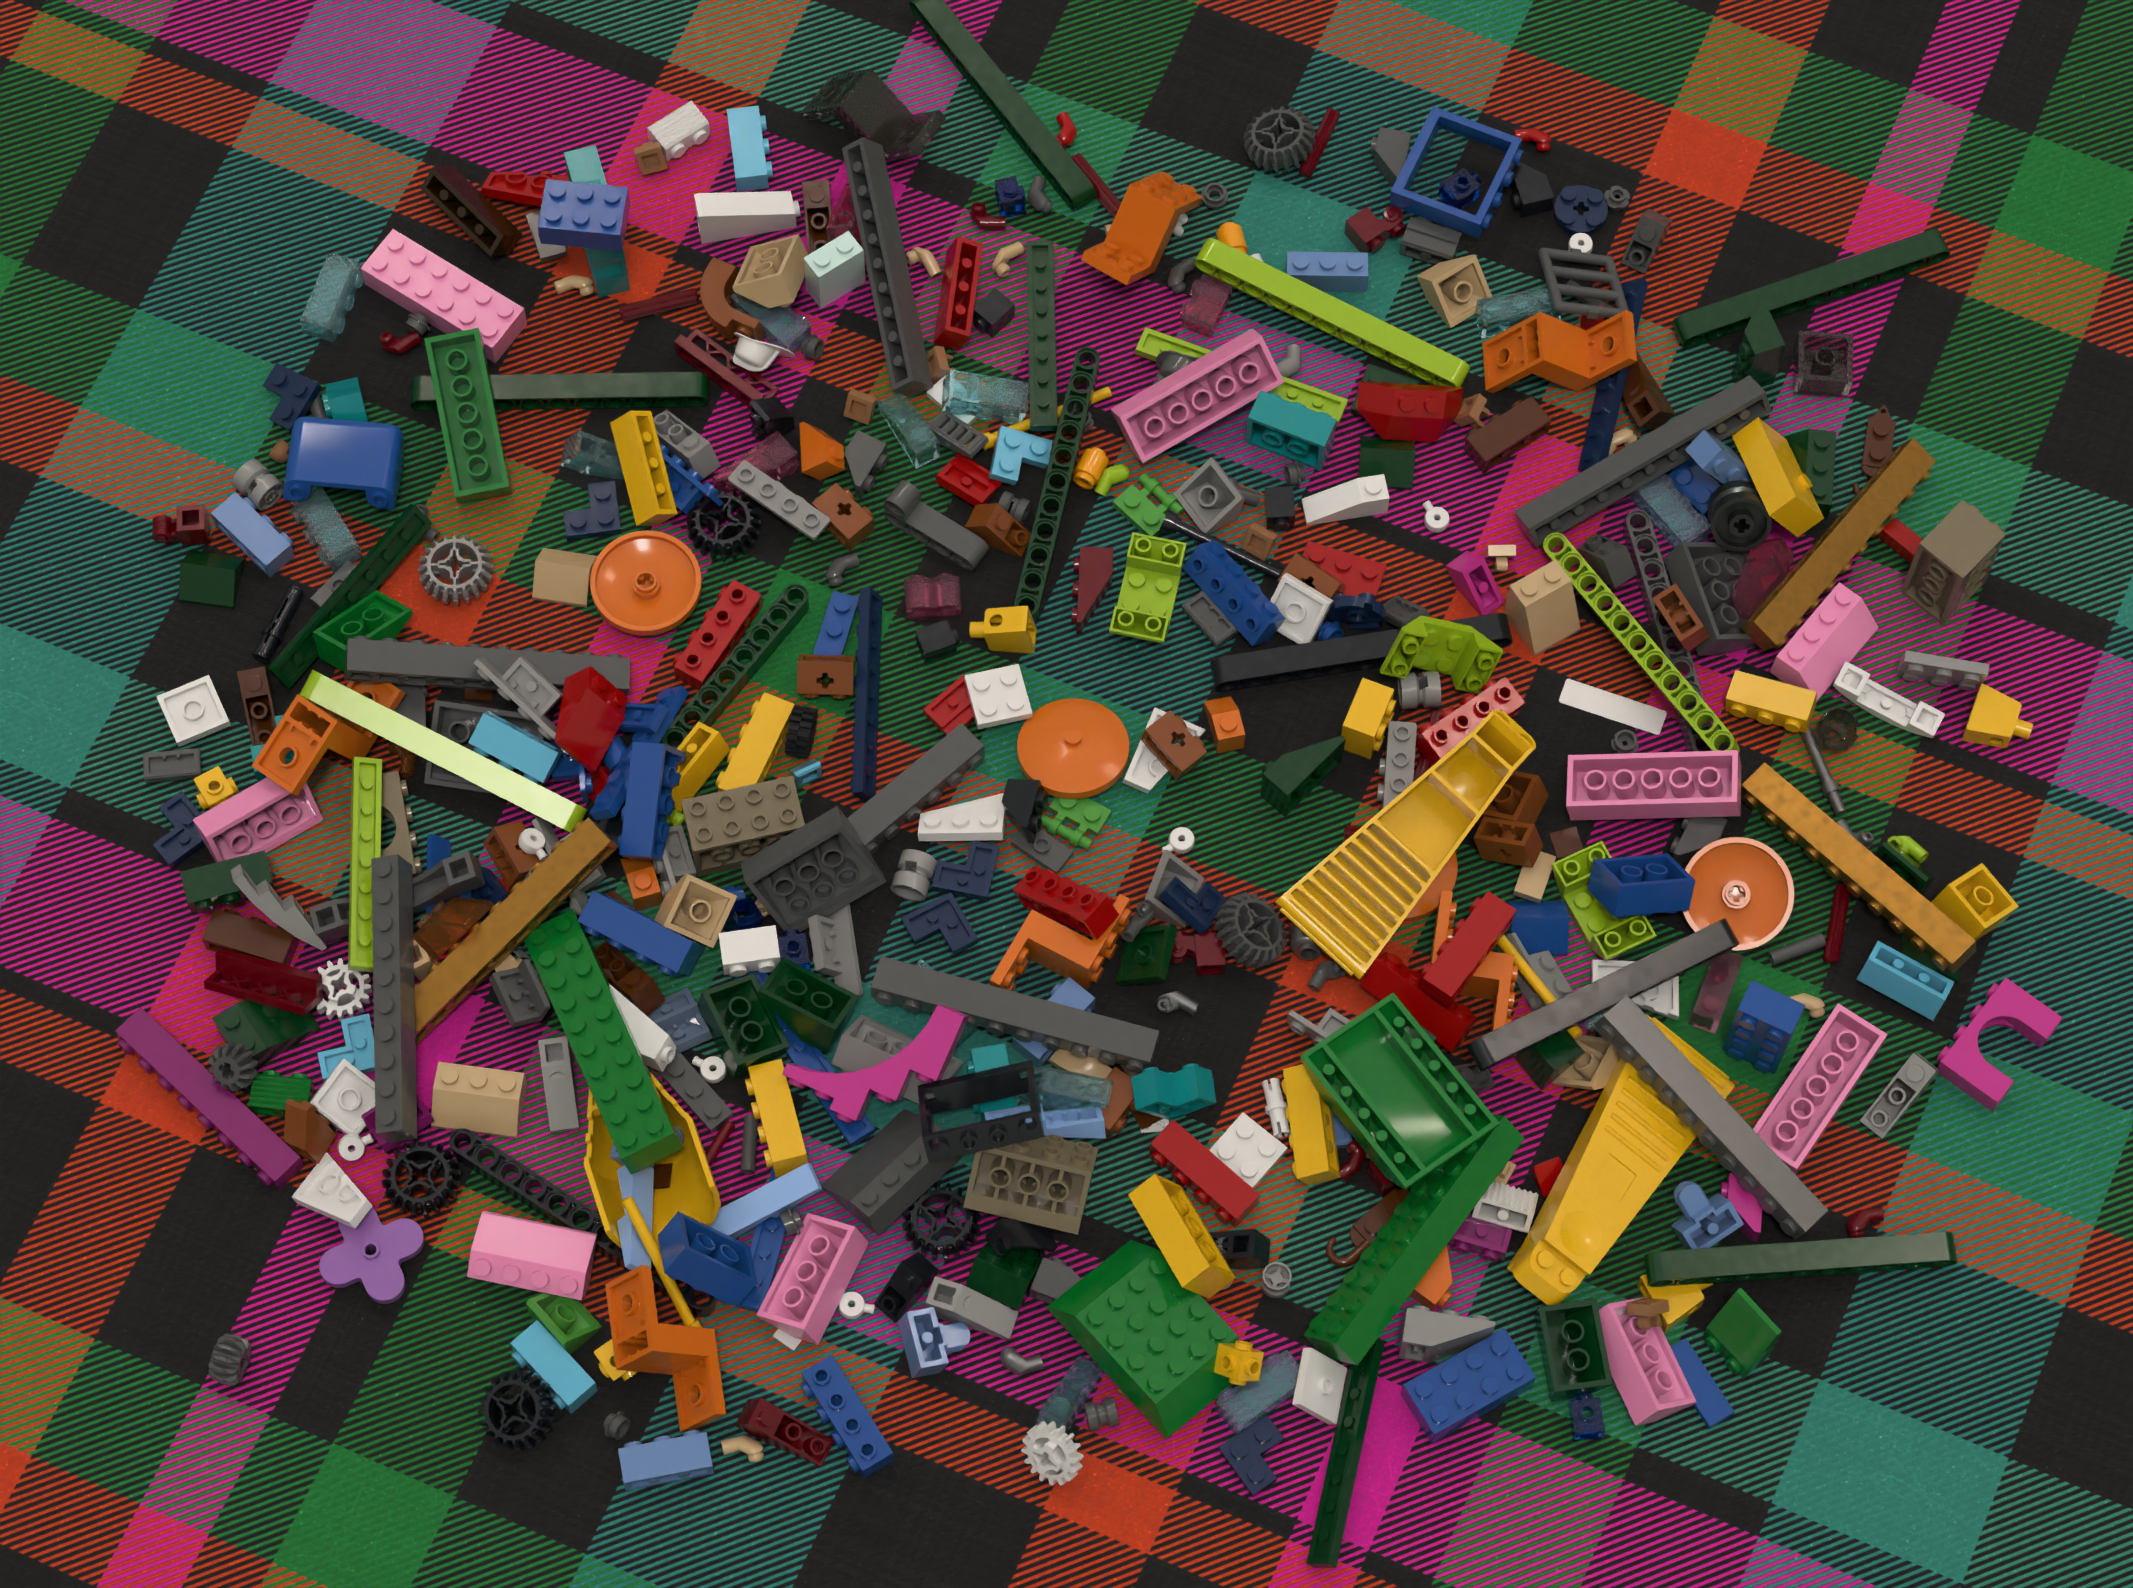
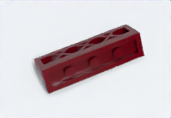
M697 328L687 338L680 334L674 341L676 355L699 372L706 374L711 381L749 409V402L752 400L774 398L779 394V388L757 372L748 371L733 362L734 355ZM699 339L706 344L707 351L702 350L694 342ZM722 356L727 360V367L713 357ZM733 372L745 373L748 376V382ZM764 387L769 393L764 397L755 388Z
M223 948L215 953L216 971L204 981V989L301 1015L309 1013L323 1000L321 974ZM222 979V980H226V981H230V982H224V983H222V982H219V981ZM296 1001H304L305 1003L300 1004Z

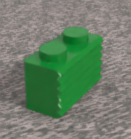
M264 1070L262 1074L257 1073L256 1077L253 1078L248 1106L255 1115L285 1118L287 1100L292 1099L299 1103L301 1100L310 1102L313 1098L315 1086L312 1079H308L309 1077L305 1074L293 1073L291 1077L280 1076V1073L276 1071Z

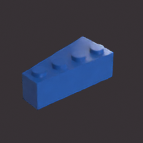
M633 742L632 749L628 754L630 769L629 777L625 781L626 803L621 811L623 828L622 834L618 838L619 855L630 859L662 861L669 831L666 816H669L674 809L675 801L671 794L673 786H679L681 775L676 773L678 762H684L685 752L666 744Z

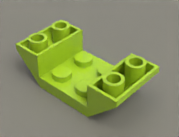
M1132 532L1127 553L1126 569L1118 603L1114 608L1109 633L1164 644L1180 584L1187 543Z
M1421 615L1401 628L1379 671L1380 674L1406 679L1412 667L1428 671H1438L1442 674L1451 675L1456 690L1480 694L1482 692L1481 688L1487 683L1500 660L1503 650L1472 626Z
M1600 841L1552 863L1551 866L1562 901H1565L1567 910L1588 947L1602 959L1608 961L1655 939L1657 935L1646 916L1629 915L1625 918L1614 917L1587 890L1593 859L1612 858L1603 841Z

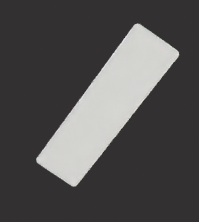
M1566 679L1559 698L1560 703L1656 735L1660 734L1667 712L1571 679Z

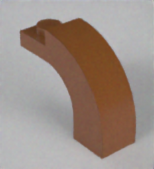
M713 257L704 271L700 285L701 301L709 322L721 336L730 341L735 336L734 332L753 340L761 341L765 333L760 320L735 310L729 305L730 298L734 293L732 286L738 275L736 266Z

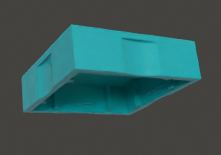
M596 145L564 152L570 182L607 185ZM624 246L623 252L585 248L598 298L630 290Z

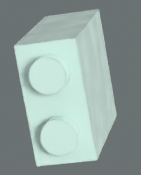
M849 231L803 258L806 290L821 309L866 282L864 250Z

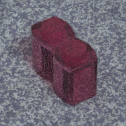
M1203 274L1200 280L1195 279L1190 289L1192 298L1189 303H1183L1179 313V317H1182L1181 326L1212 338L1232 296L1233 285Z
M942 573L934 578H928L924 575H913L904 579L906 618L926 619L931 617L950 618L960 616L962 606L959 577L949 573Z

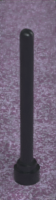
M1168 510L1160 527V530L1168 534L1170 532L1174 534L1179 532L1202 544L1216 540L1225 548L1226 553L1231 558L1276 580L1283 573L1281 569L1181 522L1182 518L1178 517L1179 514Z

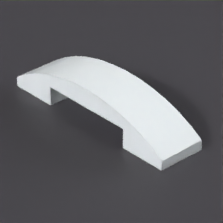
M1845 661L1833 684L1841 694L1860 708L1896 727L1921 736L1934 737L1945 713L1922 701L1918 705L1868 679L1869 673Z

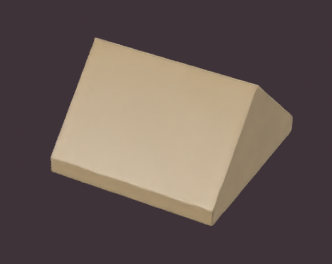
M543 548L535 560L532 599L587 608L591 592V570L598 556Z

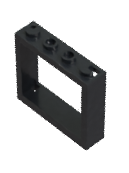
M1032 1060L918 1085L922 1139L929 1163L1045 1137L1038 1084ZM1027 1071L1028 1077L1021 1078L1019 1072ZM934 1092L935 1098L927 1099L925 1093ZM1029 1093L1031 1111L935 1132L933 1117L935 1113ZM1032 1117V1122L1026 1123L1025 1119Z

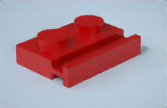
M957 453L956 457L946 464L936 475L935 480L937 484L973 506L986 504L1003 484L1001 481L990 479L989 470L960 453Z
M964 674L923 709V714L946 735L962 723L967 727L975 720L964 682Z

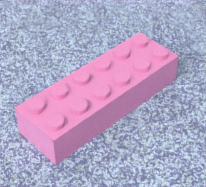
M394 229L391 230L361 267L365 285L411 313L416 314V312H419L430 321L429 324L444 333L449 334L479 328L486 358L495 364L527 325L525 309Z
M1251 328L1111 408V411L1133 455L1144 463L1257 398L1260 390L1267 393L1284 383V380L1263 337Z
M1738 750L1568 755L1566 807L1570 820L1741 816L1742 765Z
M1839 1003L1753 1128L1795 1175L1882 1047L1887 1036L1885 1032Z

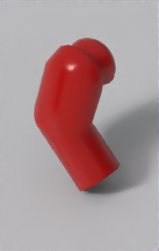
M1062 112L1056 117L1061 130L1055 138L1065 148L1074 142L1077 136V129L1069 114Z
M1536 128L1514 130V136L1521 138L1522 142H1536V149L1538 151H1548L1551 148L1550 136Z

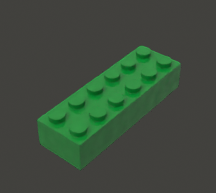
M479 328L424 338L455 499L458 504L511 494L510 477L483 339Z

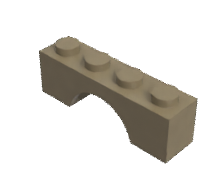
M398 771L382 773L381 815L390 819L395 824L396 833L391 844L381 851V857L400 855L412 864V878L423 872L420 857H414L413 848H417L418 843L415 831H410L409 822H414L411 805H405L404 797L409 796L407 781L400 779Z

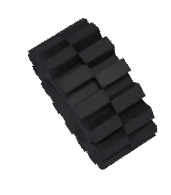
M794 705L787 727L786 755L808 759L816 734L818 722L817 709Z

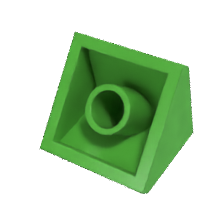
M543 1293L528 1299L526 1302L532 1319L534 1321L538 1320L570 1355L602 1328L599 1322L577 1299Z

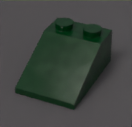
M1338 736L1283 754L1276 761L1271 760L1262 770L1260 796L1286 817L1342 762L1345 738Z
M782 957L757 993L802 1041L825 1053L830 1050L850 1021L859 998L858 995Z
M249 1000L238 1002L212 1018L217 1031L225 1043L232 1041L236 1045L244 1043L245 1051L253 1050L251 1058L258 1061L254 1067L255 1069L321 1030L310 1012L306 1015H301ZM296 1001L297 1003H300V1004H303V1003H304L303 1001Z

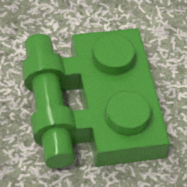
M1143 473L1138 481L1144 488L1139 491L1132 484L1113 501V507L1142 534L1157 537L1163 532L1160 530V527L1168 510L1181 515L1184 508L1178 503V498L1175 495L1168 494L1161 487V483L1156 478H1151L1148 474ZM1154 495L1162 504L1157 507L1149 498Z
M1054 797L1049 806V812L1055 814L1056 817L1052 819L1044 814L1041 818L1042 826L1048 829V833L1054 836L1058 834L1070 841L1069 844L1075 847L1081 846L1089 850L1093 840L1086 837L1087 832L1098 837L1112 815V810L1089 798L1065 799ZM1065 821H1068L1077 826L1078 829L1073 830L1063 824Z

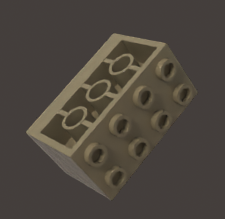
M1961 500L1919 543L1901 592L1944 626L1986 582L2006 534L1998 524L1990 522L1982 516L1975 506Z
M793 775L681 800L686 832L697 877L741 868V862L805 825Z
M1044 1135L1045 1137L975 1152L963 1207L1078 1235L1099 1148L1083 1141L1076 1143L1067 1141L1058 1135Z

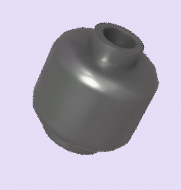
M1294 923L1291 925L1290 948L1295 955L1303 960H1314L1324 953Z

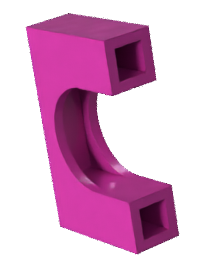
M2006 977L2000 985L1997 983L1992 985L1985 995L1988 998L1985 1005L1978 1004L1969 1016L1972 1019L1968 1027L1962 1024L1953 1036V1039L1956 1040L1951 1048L1946 1045L1936 1059L1940 1062L1937 1067L1940 1070L1938 1074L1991 1112L1994 1111L2007 1094L2014 1081L1983 1058L1978 1047V1035L1989 1027L2005 1026L2017 1031L2039 1048H2042L2062 1020L2060 1015Z

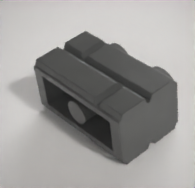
M1410 217L1401 241L1399 254L1433 265L1455 259L1458 252L1462 233L1445 225L1442 227L1433 224L1431 220L1423 217Z

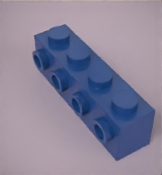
M1216 540L1198 545L1182 567L1252 646L1268 642L1286 619L1279 612L1278 607L1270 602L1261 592L1260 587L1252 582L1244 573L1243 568L1235 563L1226 553L1225 548Z
M833 1355L801 1372L803 1383L800 1384L803 1393L808 1400L812 1397L818 1405L815 1408L818 1417L823 1424L828 1422L833 1429L830 1435L839 1449L844 1447L849 1456L846 1457V1461L854 1474L859 1471L864 1479L894 1461L893 1451Z

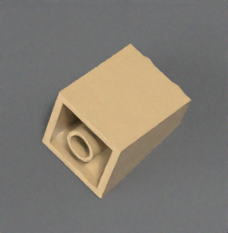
M1556 559L1509 586L1504 614L1507 615L1509 623L1534 657L1580 631L1581 627L1572 581Z

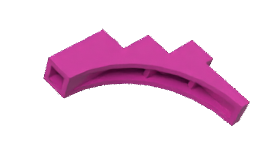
M944 1004L937 1005L927 1025L908 1046L895 1056L870 1068L855 1072L833 1073L813 1070L795 1063H787L782 1074L789 1077L788 1082L802 1089H804L805 1085L815 1089L814 1094L828 1101H830L831 1097L834 1098L830 1109L837 1112L835 1117L847 1123H851L852 1120H862L874 1091L877 1092L875 1097L887 1103H892V1100H902L914 1071L917 1072L915 1077L927 1083H932L933 1080H942L969 1016Z

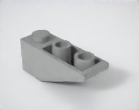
M667 409L654 417L653 420L659 442L671 451L669 453L671 456L675 454L687 464L684 468L686 471L692 468L704 479L721 466L711 443Z
M565 1036L538 1040L550 1132L556 1133L580 1129L568 1039Z
M1918 1052L1913 1053L1860 1121L1883 1139L1924 1092L1940 1070Z
M936 1276L925 1302V1308H935L936 1316L939 1319L952 1323L962 1322L968 1328L1009 1341L1019 1312L962 1284Z

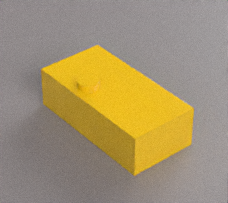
M1759 417L1732 436L1771 518L1797 537L1824 519L1811 492L1812 483L1802 473L1787 439Z
M1153 1174L1128 1194L1182 1288L1210 1299L1236 1278L1182 1186L1157 1174Z

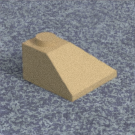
M1474 254L1440 262L1417 275L1427 301L1449 328L1454 327L1495 302L1478 259Z
M685 873L666 894L654 920L666 928L714 948L719 937L718 933H721L737 895Z
M1581 1035L1574 1040L1585 1053L1559 1075L1552 1084L1589 1090L1605 1088L1621 1056L1614 1045L1603 1037Z

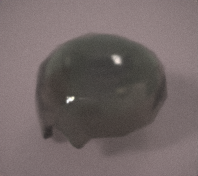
M1841 707L1829 709L1817 722L1815 729L1817 742L1826 751L1834 753L1848 751L1858 738L1857 718L1850 710Z

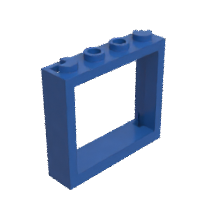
M1433 106L1391 189L1390 205L1480 238L1484 228L1487 229L1491 225L1493 209L1500 207L1504 195L1502 193L1504 187H1509L1512 182L1514 166H1519L1521 163V158L1524 154V151L1521 150L1522 139ZM1440 128L1506 152L1476 215L1409 191Z

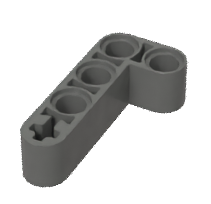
M901 480L884 502L885 516L891 524L966 570L973 571L989 550L988 544L982 538L921 502L919 490L908 481Z

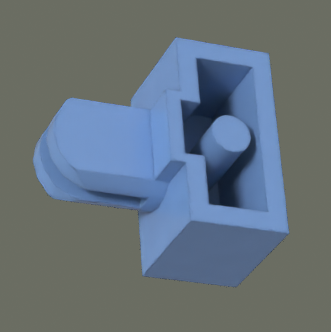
M1692 1181L1681 1182L1673 1192L1674 1199L1684 1216L1674 1222L1671 1227L1684 1249L1710 1248L1744 1225L1731 1201L1721 1194L1717 1193L1708 1200L1702 1188Z
M934 1307L906 1312L898 1321L912 1378L940 1373L949 1364L947 1354L962 1351L971 1338L968 1327L962 1322L939 1324Z

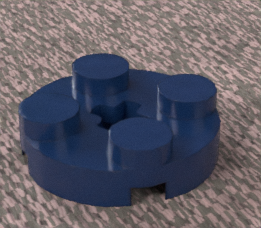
M1584 185L1564 187L1556 198L1553 210L1554 220L1557 225L1559 223L1564 228V232L1571 236L1576 233H1585L1590 236L1600 227L1602 228L1608 213V206L1603 198L1602 191ZM1583 207L1587 211L1583 215H1578V211L1573 209Z
M1361 593L1359 596L1335 594L1330 607L1329 617L1333 622H1339L1340 626L1342 621L1350 623L1349 629L1373 630L1379 628L1380 622L1384 623L1386 610L1382 604L1375 601L1376 597L1370 593Z

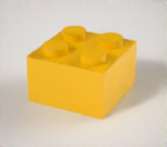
M1362 678L1342 726L1341 736L1345 738L1344 750L1368 759L1372 758L1374 750L1380 751L1385 738L1383 735L1386 727L1388 728V724L1393 720L1395 714L1393 711L1397 701L1393 700L1394 689Z
M1983 863L1948 884L1931 902L1975 940L2001 925L2019 907Z

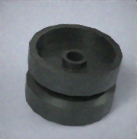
M1744 480L1730 481L1719 486L1711 494L1707 504L1711 532L1717 543L1725 549L1739 552L1749 551L1758 547L1767 539L1772 528V521L1754 483Z

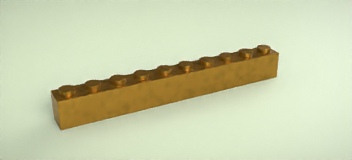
M1914 438L1902 443L1741 627L1763 651L1772 647L1778 649L1787 641L1788 636L1786 634L1791 629H1796L1804 621L1803 614L1806 611H1811L1819 604L1821 600L1818 597L1823 592H1828L1836 584L1835 577L1838 574H1843L1851 567L1853 563L1850 560L1855 555H1860L1868 547L1867 540L1870 537H1875L1883 530L1884 525L1882 523L1886 519L1892 518L1900 510L1899 503L1902 500L1906 501L1916 491L1913 487L1918 482H1923L1931 474L1929 469L1936 461Z
M1765 762L1741 785L1742 800L1749 808H1757L1769 825L1772 827L1777 825L1783 830V834L1789 842L1794 845L1798 843L1803 847L1805 854L1813 862L1819 861L1826 867V872L1833 879L1843 881L1847 885V890L1854 897L1863 898L1874 914L1877 916L1883 915L1889 920L1888 923L1898 934L1904 933L1909 937L1913 947L1919 952L1925 951L1932 957V962L1943 971L1946 969L1953 975L1976 952V940Z
M590 818L578 822L573 827L572 834L565 841L558 842L544 861H540L533 866L530 871L531 874L524 881H520L510 890L511 894L503 902L500 901L491 908L490 915L483 922L476 923L462 942H458L451 947L448 952L449 955L442 962L434 964L429 969L428 976L421 983L414 984L416 1046L619 847L597 823Z

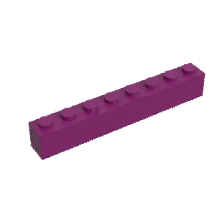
M141 1007L115 1030L119 1038L118 1046L127 1055L133 1053L138 1057V1065L147 1074L151 1071L159 1077L156 1081L166 1092L174 1091L179 1096L176 1099L179 1104L187 1111L193 1109L199 1115L196 1117L199 1123L207 1130L212 1127L218 1133L216 1138L227 1149L232 1146L238 1152L237 1158L247 1168L252 1165L258 1171L257 1177L267 1187L272 1184L279 1191L304 1167L299 1155L228 1089L222 1090L221 1082L212 1083L215 1077L207 1072L208 1070Z

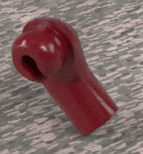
M981 202L972 204L970 211L971 219L981 229L1006 230V216H990L985 211V204Z
M416 331L402 339L394 337L391 332H384L379 338L381 347L385 351L403 354L422 342Z
M1356 1139L1352 1140L1346 1147L1347 1151L1351 1154L1349 1160L1339 1167L1341 1178L1338 1179L1341 1182H1345L1362 1167L1366 1152Z
M1882 1207L1862 1209L1854 1212L1847 1222L1848 1236L1850 1238H1861L1864 1236L1863 1229H1865L1868 1223L1883 1222L1884 1213Z

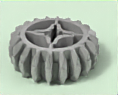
M454 532L452 539H447L443 535L441 543L433 540V548L425 547L424 552L426 556H420L419 559L421 565L418 568V573L421 575L419 579L421 585L425 586V592L428 595L432 594L435 601L442 598L443 604L447 605L450 600H453L454 605L458 607L459 600H464L469 605V597L473 596L479 600V591H487L486 583H491V573L494 571L493 564H491L492 557L487 553L486 546L484 544L479 545V541L476 538L469 541V536L465 533L461 539H458V535ZM460 554L469 556L475 561H471V559H464L460 556ZM457 562L459 570L456 571V577H454L453 569L456 568ZM437 578H441V580H448L452 583V585L445 584L439 581Z

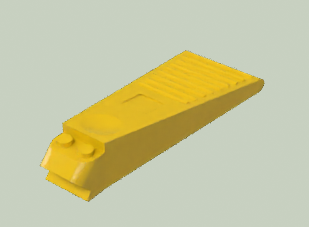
M1492 710L1473 732L1277 899L1275 903L1281 907L1280 911L1350 976L1354 974L1360 980L1509 777L1535 750L1536 743L1534 739L1505 712Z
M1645 1014L1717 1092L1726 1099L1735 1087V1084L1729 1080V1076L1655 1017L1651 1018ZM1621 1057L1527 1237L1507 1266V1269L1513 1273L1515 1279L1547 1305L1560 1304L1579 1286L1586 1275L1592 1273L1697 1136L1690 1127L1685 1126L1680 1121L1679 1115L1670 1106L1661 1101L1656 1090L1640 1078L1638 1071Z

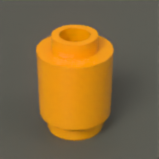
M1234 222L1222 224L1216 231L1217 240L1247 254L1248 247L1241 225Z
M1097 447L1085 449L1074 469L1073 481L1081 488L1088 490L1097 485L1109 463L1106 453Z

